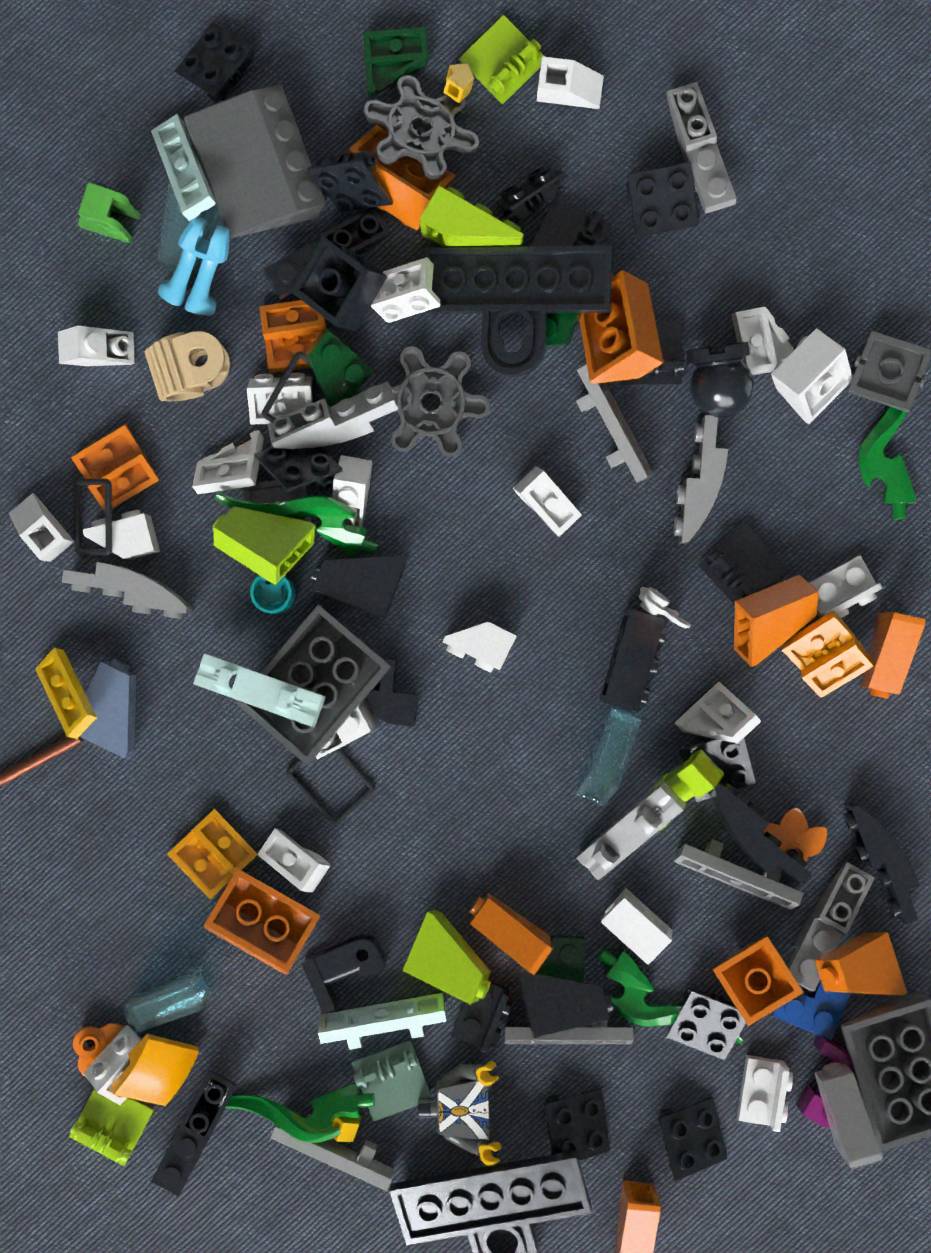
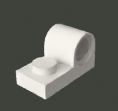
M537 466L513 487L518 496L541 517L558 537L582 516L550 477Z
M279 829L273 830L257 854L298 889L305 892H314L330 868L329 862L323 857L301 847Z

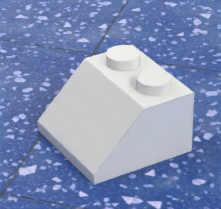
M817 328L809 336L802 338L796 349L786 359L779 361L771 373L776 389L807 424H810L853 379L845 349Z

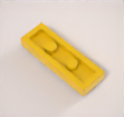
M54 647L35 670L67 737L77 739L97 716L65 651Z

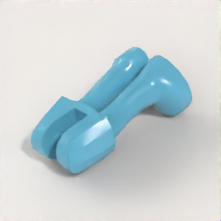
M197 216L190 220L179 238L178 245L183 250L172 278L163 280L159 285L157 293L162 299L172 305H182L187 295V285L196 258H201L200 269L184 308L194 314L211 316L215 312L217 302L209 294L210 286L218 263H223L228 258L230 231L229 228L218 225L211 238V242L202 238L207 219Z

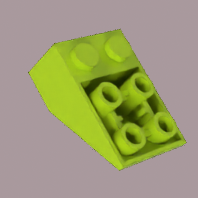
M438 186L419 219L422 236L442 248L523 246L524 234L520 232L521 228L507 219L501 222L492 216L493 212L479 203H476L475 206L464 200L465 196L452 187H448L446 190Z

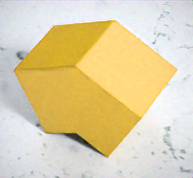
M468 63L450 65L443 93L458 103L470 93L474 82V76Z
M361 1116L359 1118H336L333 1122V1127L339 1128L341 1134L334 1137V1139L339 1142H353Z

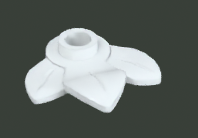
M651 587L640 588L639 598L642 600L640 606L653 616L660 613L671 622L683 628L691 626L687 621L678 617L679 613L677 611L667 608L670 601L663 594Z

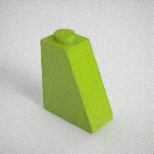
M233 507L226 515L219 516L213 525L214 546L276 585L314 545L316 525L308 521Z
M437 910L427 912L403 971L470 1005L479 1001V999L483 1000L491 985V982L488 981L491 971L442 912Z

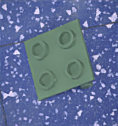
M411 1040L352 1061L356 1073L354 1080L357 1087H361L363 1094L374 1093L375 1106L368 1107L373 1122L417 1106L418 1098H432Z

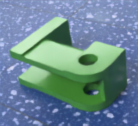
M88 182L78 213L80 215L78 226L131 244L133 237L118 221L110 218L112 212L139 220L141 215L139 211L134 209L126 196Z

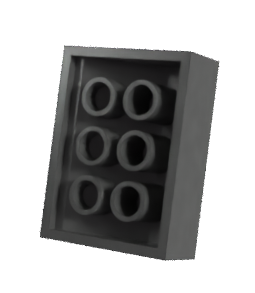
M282 84L251 90L185 116L184 120L216 202L224 227L229 228V239L315 219L326 205L319 184L307 170L312 165Z
M317 605L261 672V674L325 696L315 727L239 700L236 704L303 763L309 766L392 666L328 609Z
M916 991L891 999L841 1025L858 1088L880 1151L931 1136V996L922 991Z

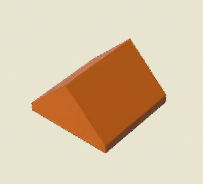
M768 936L739 949L713 968L714 973L748 1026L804 993Z

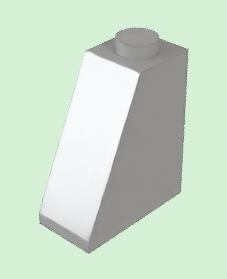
M830 1063L823 1066L821 1071L814 1072L835 1147L849 1167L852 1169L883 1160L853 1072L846 1064L841 1065V1063Z

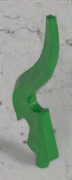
M889 406L884 416L863 441L859 451L858 464L866 487L871 485L874 478L884 482L885 488L882 504H892L893 520L906 519V504L916 503V496L902 456L898 455L893 459H888L883 453L885 446L907 414L905 411Z
M219 492L215 496L216 501L231 509L239 507L288 518L317 516L321 521L316 524L315 531L354 558L358 550L374 555L378 543L364 538L367 529L351 526L344 522L346 518L354 519L356 512L342 501L331 497L314 495L286 501L260 503L236 499Z
M603 948L597 959L609 966L605 975L624 986L621 996H610L619 1013L628 1021L639 1026L673 1025L683 1005L646 1004L644 1002L645 995L654 991L650 981L626 951L621 949L618 955L615 956ZM739 1035L736 1042L741 1044L744 1040Z
M356 1084L344 1087L311 1100L310 1103L314 1111L307 1118L301 1117L271 1099L256 1095L232 1096L225 1109H241L254 1112L271 1121L298 1141L317 1143L340 1135V1129L333 1127L334 1120L338 1117L359 1118L360 1107L375 1106L374 1093L360 1094V1089Z

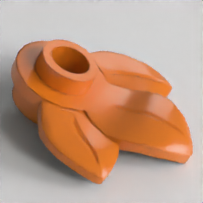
M797 807L790 809L784 814L780 825L769 823L763 831V835L767 831L781 841L782 844L779 848L785 853L789 849H794L796 854L805 862H807L808 857L821 852L827 839V828H808L804 814Z
M108 1023L99 1029L87 1026L77 1031L73 1038V1049L79 1055L78 1068L83 1076H85L84 1072L125 1026L118 1023ZM91 1039L95 1044L89 1048L85 1047L83 1043Z

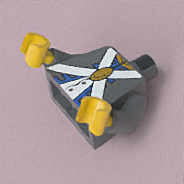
M490 1061L484 1066L481 1064L460 1063L445 1073L441 1080L436 1081L437 1098H418V1118L438 1117V1134L443 1135L447 1141L461 1149L480 1156L484 1164L493 1165L499 1162L500 1159L493 1157L491 1150L496 1152L502 1149L499 1142H492L488 1145L486 1140H490L488 1086L499 1079V1076H491L488 1071L494 1069L496 1063Z

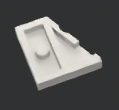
M766 307L739 311L732 314L737 342L749 341L751 355L744 356L743 362L751 370L752 375L774 371L778 362L786 359L794 351V348L787 341L790 338L782 328L776 325L775 318Z
M259 430L250 433L252 439L235 448L233 443L222 448L218 453L209 455L197 462L192 485L197 494L256 486L260 462L254 457V454L262 451L264 440Z
M718 682L683 714L675 724L682 732L738 744L761 721L756 714Z

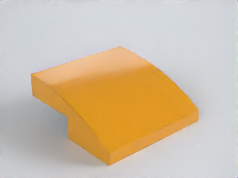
M834 610L796 633L781 645L782 651L801 670L802 679L820 698L874 667V662L864 647Z
M214 809L167 855L211 900L230 882L237 868L242 870L257 856V853Z
M146 1034L128 1053L130 1065L111 1084L113 1094L166 1106L190 1073L199 1053L198 1046Z

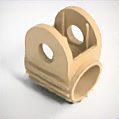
M202 331L187 334L184 332L171 334L156 341L144 351L159 400L182 401L201 397L204 395V391L221 385L230 372V357L225 348L214 336ZM207 355V362L203 366L197 367V360L201 356Z

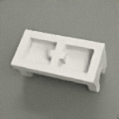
M627 888L605 910L606 914L601 919V923L648 965L672 941L673 930Z

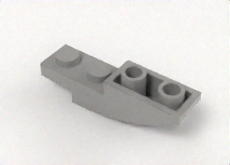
M691 83L667 91L669 109L684 163L691 162L694 192L698 193L705 214L736 205L737 198L716 143L717 134L698 83Z
M388 381L378 386L370 387L367 391L349 399H344L331 407L324 398L315 403H309L304 408L286 416L278 417L273 423H268L271 444L274 448L301 449L342 443L373 432L374 429L371 421L398 410V406Z
M705 415L701 419V423H696L694 442H699L698 455H693L691 472L696 474V478H686L683 481V485H678L676 504H681L680 517H675L674 536H679L678 543L680 544L689 542L709 515L720 490L726 468L728 449L716 448L718 418L712 415Z
M97 562L95 574L63 570L62 583L72 584L71 590L90 593L91 587L103 588L102 595L121 597L122 591H124L123 604L131 605L132 612L151 614V609L164 610V617L182 619L183 613L192 614L193 607L180 595L166 585L140 572Z
M845 862L813 909L793 946L796 949L787 965L797 983L810 991H815L820 981L815 960L836 949L842 935L848 933L875 879L848 862Z

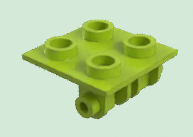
M503 15L459 58V61L462 64L468 63L472 74L503 105L541 68L542 56L544 55L539 51L541 45L537 40L532 39L529 41Z
M94 1089L79 1119L71 1128L69 1137L125 1166L154 1109L131 1098H127L119 1105L97 1093Z

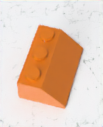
M376 125L350 147L348 153L355 155V153L368 150L376 155L377 164L372 167L371 172L393 201V205L379 206L378 208L392 214L404 225L418 230L420 228L419 219L438 186L447 190L453 183L456 175L446 169L445 174L439 179H429L424 174L422 164L417 159L409 156L400 157L389 165L383 164L378 159L376 149L377 145L385 140L389 134L385 129Z
M621 270L613 276L611 313H582L579 320L589 380L594 384L638 379L664 363L648 283Z
M237 868L206 920L204 929L287 975L319 920L320 915Z

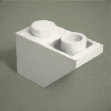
M542 56L537 101L599 109L604 76L574 60Z
M75 326L58 332L59 364L79 366L135 364L133 332L86 326Z
M341 455L339 465L343 468V471L335 474L332 498L342 501L356 512L354 519L346 518L344 520L346 524L363 527L370 488L372 461Z
M32 493L9 512L19 536L39 560L51 562L74 543V540L35 493Z
M133 510L121 514V520L112 522V552L123 559L132 560L160 552L151 515L141 514L140 510ZM104 518L91 522L92 527L83 529V534L85 537L106 548Z
M486 622L447 635L443 643L448 644L446 651L462 659L466 653L476 658L474 665L491 673L493 668L501 669L517 636L490 622Z
M367 697L316 756L317 759L381 726L380 721L368 704Z

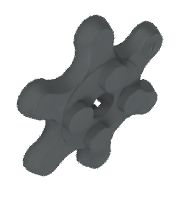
M405 75L399 78L397 90L400 100L398 102L386 104L379 100H370L364 105L366 120L371 124L383 127L389 134L385 140L377 145L376 149L378 159L383 164L389 165L400 157L409 156L417 159L422 164L426 177L436 180L445 174L447 168L443 158L444 152L453 150L462 154H470L479 145L478 136L474 132L461 129L454 121V116L465 107V98L460 103L446 94L437 99L429 98L422 93L419 81L413 76ZM417 124L423 125L428 129V132H422L421 135H418V131L413 126Z
M413 346L407 347L400 355V361L405 369L406 377L400 385L390 386L398 406V410L395 411L398 412L401 419L399 428L391 437L392 445L397 451L407 452L413 448L419 438L429 436L437 441L439 450L443 455L454 457L462 449V441L457 434L459 421L466 417L476 419L485 417L489 413L490 403L485 396L468 394L462 388V378L471 367V360L466 353L462 351L454 352L443 366L432 367L425 362L420 349ZM435 394L439 397L441 403L436 410L430 412L422 406V401L426 395Z

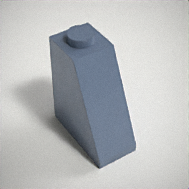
M112 659L111 662H100L85 693L97 718L79 737L123 758H128L135 751L136 674L128 671L130 668L128 664Z

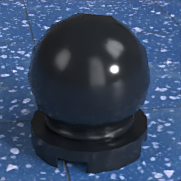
M749 341L728 343L724 346V351L711 352V346L686 351V362L688 364L695 363L694 365L697 367L691 376L690 392L695 405L704 414L712 415L716 418H728L744 410L752 397L754 386L751 370L743 362L744 356L751 355Z

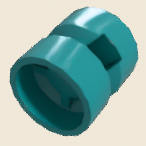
M259 575L251 585L250 596L257 609L264 613L280 614L288 611L294 605L297 590L293 581L287 576H284L274 585Z

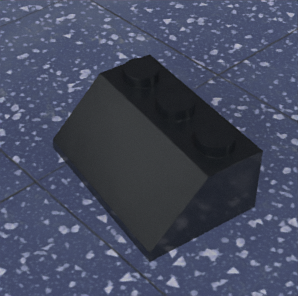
M625 609L600 701L639 712L640 706H646L650 694V688H646L649 675H655L659 663V658L655 657L657 646H663L668 628L663 626L665 619L638 610Z

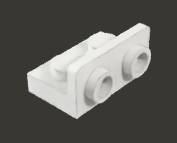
M426 257L384 271L383 273L388 277L371 307L388 323L439 307L440 299L432 291L434 264Z
M291 373L271 407L269 414L277 419L302 409L309 403H313V377H305L304 373ZM259 374L250 379L247 386L250 425L270 423L262 416V410L281 377L273 378L272 374Z
M861 555L809 582L819 592L817 606L819 618L833 610L842 618L849 614L848 607L859 603L860 606L868 604L877 598L875 593L883 589L880 583H875Z
M128 1025L121 1030L84 1072L85 1077L97 1093L119 1105L127 1097L114 1095L111 1084L130 1065L128 1053L142 1040L133 1028Z
M746 1055L737 1111L738 1121L768 1125L773 1131L780 1132L781 1123H786L788 1116V1105L785 1103L786 1091L790 1092L793 1084V1073L789 1072L790 1070L784 1061Z

